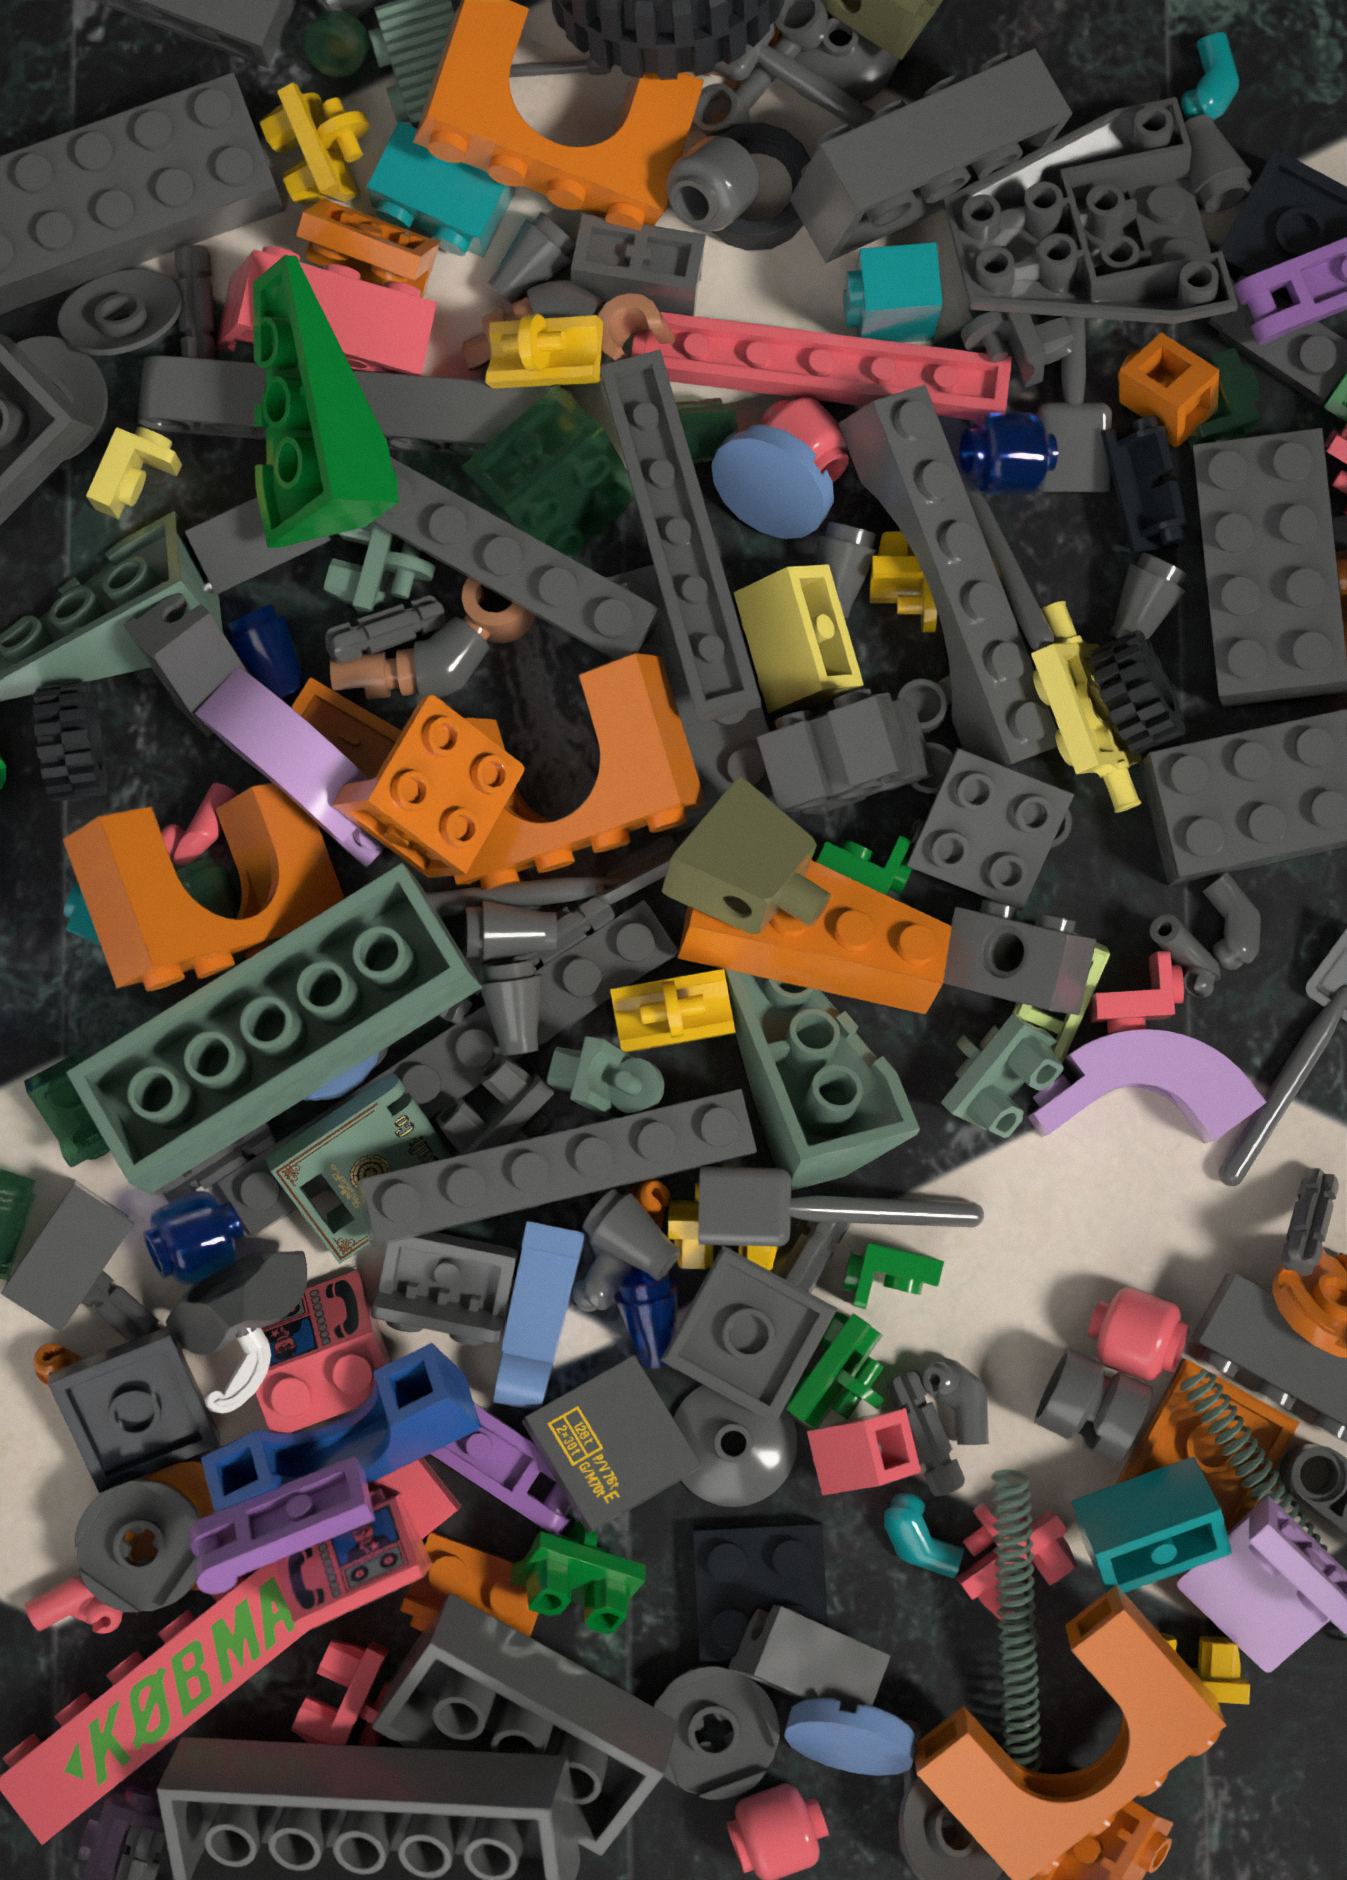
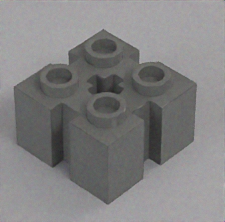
M870 689L850 692L833 700L835 710L813 716L811 710L798 711L782 716L774 721L775 731L757 737L777 807L783 812L796 813L803 810L805 814L820 815L864 800L865 797L878 792L891 791L935 776L914 703L903 700L892 702L890 693L872 696Z

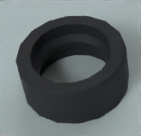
M763 122L739 124L719 134L720 136L733 139L746 148L749 154L761 153L779 160L785 165L791 177L792 193L802 177V168L811 161L800 141L785 129ZM789 200L788 205L783 211L769 220L748 221L737 218L724 229L711 232L727 245L746 251L769 250L791 240L804 224Z

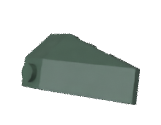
M175 511L124 538L104 553L111 563L83 585L74 577L58 590L62 596L53 604L51 610L38 619L32 615L24 616L0 635V701L34 694L38 687L93 681L150 668L151 666L123 625L132 618L138 620L165 598L174 594H182L188 604L181 612L173 615L168 623L178 621L186 612L202 604L211 613L223 632L219 597L215 594L185 533L186 528Z
M724 969L735 1034L763 1136L776 1168H782L790 1174L792 1180L791 1191L845 1177L918 1134L920 1130L897 1072L883 1056L878 1059L856 1033L858 1025L846 1011L840 1014L822 991Z

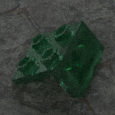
M558 384L462 466L469 480L508 518L512 526L569 558L574 557L581 546L606 524L621 516L629 504L635 500L628 471L605 430Z

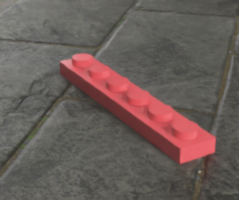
M665 312L660 313L675 335L674 343L660 344L652 331L642 330L634 333L631 357L661 349L669 381L795 398H814L819 401L866 406L874 400L926 385L937 416L1003 424L1005 418L1012 357L1007 356L1003 361L992 363L986 353Z

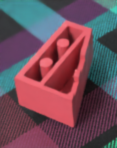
M274 246L263 247L262 251L254 249L230 277L216 340V349L234 352L236 341L254 344L253 282L284 255L296 256L299 261L300 256L298 254ZM300 263L352 371L422 375L437 302L421 298V291L405 283L385 282L384 286L362 281L360 280L361 274L358 271L346 266L326 264L321 269Z

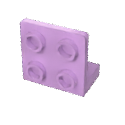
M1269 1495L1227 1532L1232 1550L1231 1555L1184 1571L1177 1578L1178 1589L1233 1642H1237L1238 1647L1265 1672H1272L1330 1620L1344 1634L1347 1633V1571Z

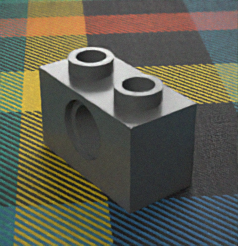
M982 900L980 911L955 907L951 923L952 928L944 984L1049 1011L1079 1015L1097 939L1073 934L1076 921L1038 913L1035 925L1018 921L1020 908L992 901ZM1022 941L1024 958L1016 968L1013 963V952L1017 944Z

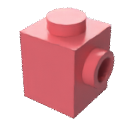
M906 1408L851 1418L807 1431L822 1496L881 1486L921 1472Z

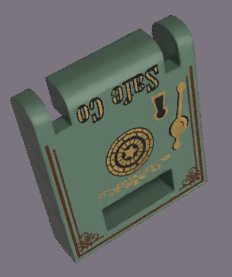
M396 1074L383 1077L265 1158L271 1173L339 1264L370 1244L356 1186L361 1179L452 1157L451 1151L411 1094L408 1092L402 1096L405 1087ZM320 1173L342 1201V1204L327 1213V1220L302 1188L303 1184Z

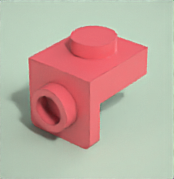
M1156 951L1149 956L1151 990L1095 993L1092 995L1089 1002L1090 1024L1107 1023V1034H1113L1129 1030L1146 1029L1145 1020L1167 1019L1175 1015L1174 1004L1183 1003L1184 980L1181 966L1171 965L1170 951Z

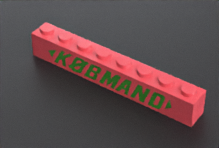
M424 1457L368 1484L369 1493L381 1488L385 1499L399 1493L402 1494L421 1539L462 1506ZM276 1561L262 1566L249 1577L246 1574L238 1576L235 1585L226 1592L210 1594L217 1603L197 1619L189 1609L158 1633L165 1645L145 1660L138 1650L106 1675L114 1686L95 1701L90 1698L87 1692H84L54 1716L61 1725L58 1731L43 1743L33 1733L2 1758L10 1769L0 1776V1791L42 1845L307 1632L305 1631L298 1635L293 1624Z

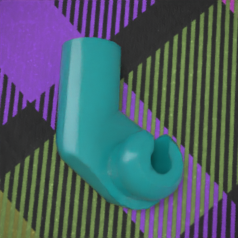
M1223 32L1205 36L1196 44L1205 74L1198 82L1196 89L1188 90L1182 96L1181 107L1188 120L1201 114H1206L1213 120L1222 116L1239 89V78L1227 35Z
M908 1492L896 1494L891 1499L890 1508L884 1513V1528L898 1557L909 1564L954 1579L962 1560L964 1548L931 1537L925 1520L922 1517L925 1504L921 1498Z

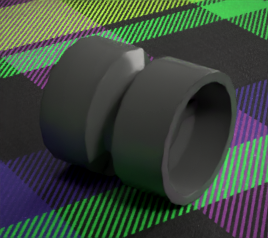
M1068 1348L1058 1362L1045 1388L1035 1414L1034 1423L1066 1439L1078 1433L1082 1435L1085 1448L1119 1463L1129 1450L1144 1420L1153 1394V1388L1121 1372L1107 1377L1104 1375L1102 1363Z

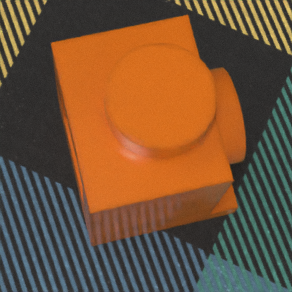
M1162 332L1143 349L1132 351L1120 367L1118 373L1119 402L1142 418L1156 416L1159 426L1166 427L1167 442L1175 448L1179 447L1218 410L1219 369Z

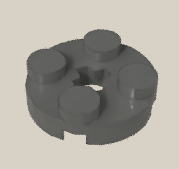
M134 1479L101 1493L86 1508L75 1532V1548L77 1547V1560L81 1568L78 1570L87 1589L102 1603L123 1612L154 1611L178 1601L197 1582L194 1567L199 1558L192 1553L189 1530L196 1521L202 1519L198 1507L184 1492L158 1480ZM146 1529H149L156 1535L153 1545L159 1550L154 1560L145 1556L138 1563H135L128 1557L132 1546L125 1538L130 1531L141 1534Z
M703 1664L681 1672L670 1680L654 1703V1708L679 1721L664 1773L665 1778L677 1787L680 1786L686 1792L694 1793L698 1797L710 1800L731 1798L755 1786L772 1762L780 1737L777 1712L765 1688L759 1682L728 1669L729 1666L721 1664ZM715 1713L719 1721L730 1720L733 1730L724 1734L726 1745L722 1748L714 1749L709 1740L699 1742L696 1738L695 1731L700 1730L704 1726L703 1716Z

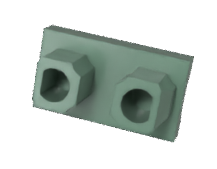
M371 522L366 527L339 533L344 540L368 545V550L363 566L333 558L327 572L324 591L328 596L353 606L359 617L362 618L381 611L391 573L395 574L390 594L395 597L408 599L413 580L431 581L435 566L428 561L420 559L421 550L405 541L402 552L398 553L397 549L400 538Z
M1014 1013L1001 1028L994 1025L982 1041L965 1032L956 1044L968 1058L955 1073L959 1078L958 1082L941 1103L953 1115L1003 1138L1009 1137L1023 1120L1024 1111L1011 1099L1025 1082L1030 1087L1042 1091L1050 1087L1063 1071V1065L1052 1051L1057 1041L1046 1030L1034 1027Z
M585 1036L582 1051L556 1047L554 1050L547 1084L558 1090L572 1092L570 1097L572 1101L608 1120L653 1110L662 1098L664 1080L659 1069L644 1059L634 1058L604 1039Z

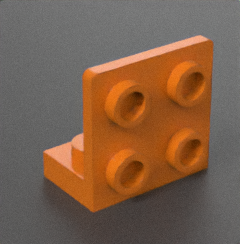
M435 695L423 696L376 777L372 780L344 784L332 806L426 877L467 874L524 773V766Z

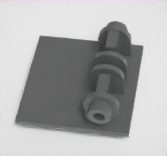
M957 748L926 820L917 818L912 825L909 839L915 845L906 866L1003 904L1020 908L1019 910L1023 911L1074 794Z

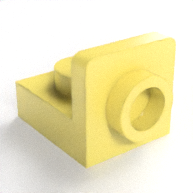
M116 427L86 495L94 509L119 520L125 504L132 507L141 494L146 479V472L141 470L143 463L177 476L182 464L176 452L170 449L172 442L163 435L143 427H137L135 434Z

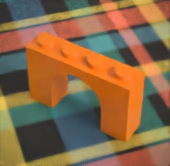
M461 0L455 12L413 143L428 148L429 152L440 160L450 163L463 162L488 172V175L500 184L512 187L523 186L547 196L551 203L567 210L580 209L595 216L604 217L608 223L641 231L643 224L655 226L666 210L669 200L666 193V177L673 163L682 156L704 80L685 72L677 73V79L660 80L658 74L644 73L643 78L633 77L628 85L612 137L601 143L586 147L561 145L546 139L526 123L518 112L510 91V68L529 8L510 0Z
M635 653L579 675L600 748V767L593 790L576 811L560 820L552 821L542 817L530 808L520 795L517 787H515L467 874L454 875L456 885L481 884L482 889L485 891L520 882L517 873L519 871L536 866L538 873H543L568 866L575 862L572 852L591 845L594 853L621 847L631 842L628 832L647 825L651 833L677 827L688 821L685 814L686 811L706 804L662 656ZM465 718V720L505 750L496 720Z
M274 783L253 786L216 808L241 881L242 900L236 919L224 918L211 913L198 904L185 890L174 870L151 806L99 816L65 837L63 841L116 988L143 982L146 991H153L181 981L185 978L183 972L195 969L198 979L222 973L235 966V959L244 957L246 960L344 900V894L318 824Z
M1117 1584L1065 1625L1072 1652L1110 1693L1122 1709L1121 1726L1117 1737L1100 1759L1081 1770L1066 1774H1045L1030 1770L1009 1757L964 1706L916 1743L914 1755L916 1774L1012 1880H1030L1035 1875L1042 1877L1049 1874L1061 1863L1069 1848L1085 1836L1094 1837L1103 1832L1113 1822L1119 1809L1137 1795L1144 1797L1157 1790L1167 1778L1169 1770L1187 1756L1194 1757L1207 1751L1218 1739L1220 1731L1226 1727L1217 1698Z

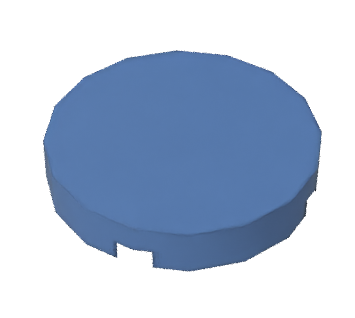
M763 424L750 425L744 432H737L736 430L727 436L713 459V483L723 502L740 520L761 533L781 539L803 538L817 530L834 502L833 482L827 469L821 474L819 468L813 462L817 455L806 443L787 431Z
M833 1698L807 1699L792 1706L784 1737L792 1748L805 1757L832 1768L874 1776L897 1775L910 1769L916 1750V1743H914L916 1736L910 1726L896 1716L869 1705H857L856 1714L839 1711L841 1701H835L836 1699Z

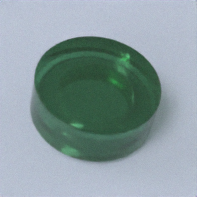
M329 10L319 14L306 31L303 41L304 51L310 63L320 72L332 77H346L356 72L366 58L369 51V37L364 26L355 17L343 11Z

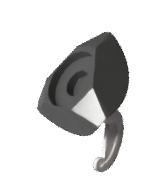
M304 1251L253 1252L196 1281L176 1303L166 1319V1325H171L177 1341L194 1354L206 1355L222 1351L230 1345L235 1336L245 1353L223 1392L210 1391L206 1394L205 1405L210 1411L225 1413L240 1407L258 1390L267 1375L271 1351L269 1342L261 1327L270 1326L282 1320L302 1299L307 1284V1263Z

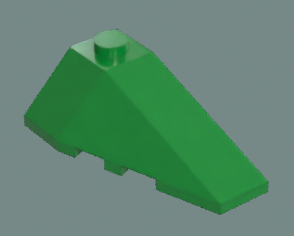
M284 255L253 282L254 361L258 367L265 368V389L262 404L254 405L255 426L266 427V465H255V481L267 548H281L366 527L399 503L397 493L398 478L392 467L387 440L297 257Z

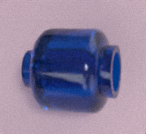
M982 413L974 421L972 428L966 429L961 436L959 446L960 468L965 479L972 480L976 489L981 493L989 495L1031 494L1043 485L1047 472L1053 471L1057 465V440L1054 434L1047 433L1043 421L1035 413Z
M201 1190L155 1209L151 1214V1229L143 1232L147 1250L159 1275L163 1279L172 1276L174 1280L183 1285L194 1284L229 1267L237 1258L235 1240L244 1237L242 1223L231 1202L228 1201L219 1205L209 1192Z

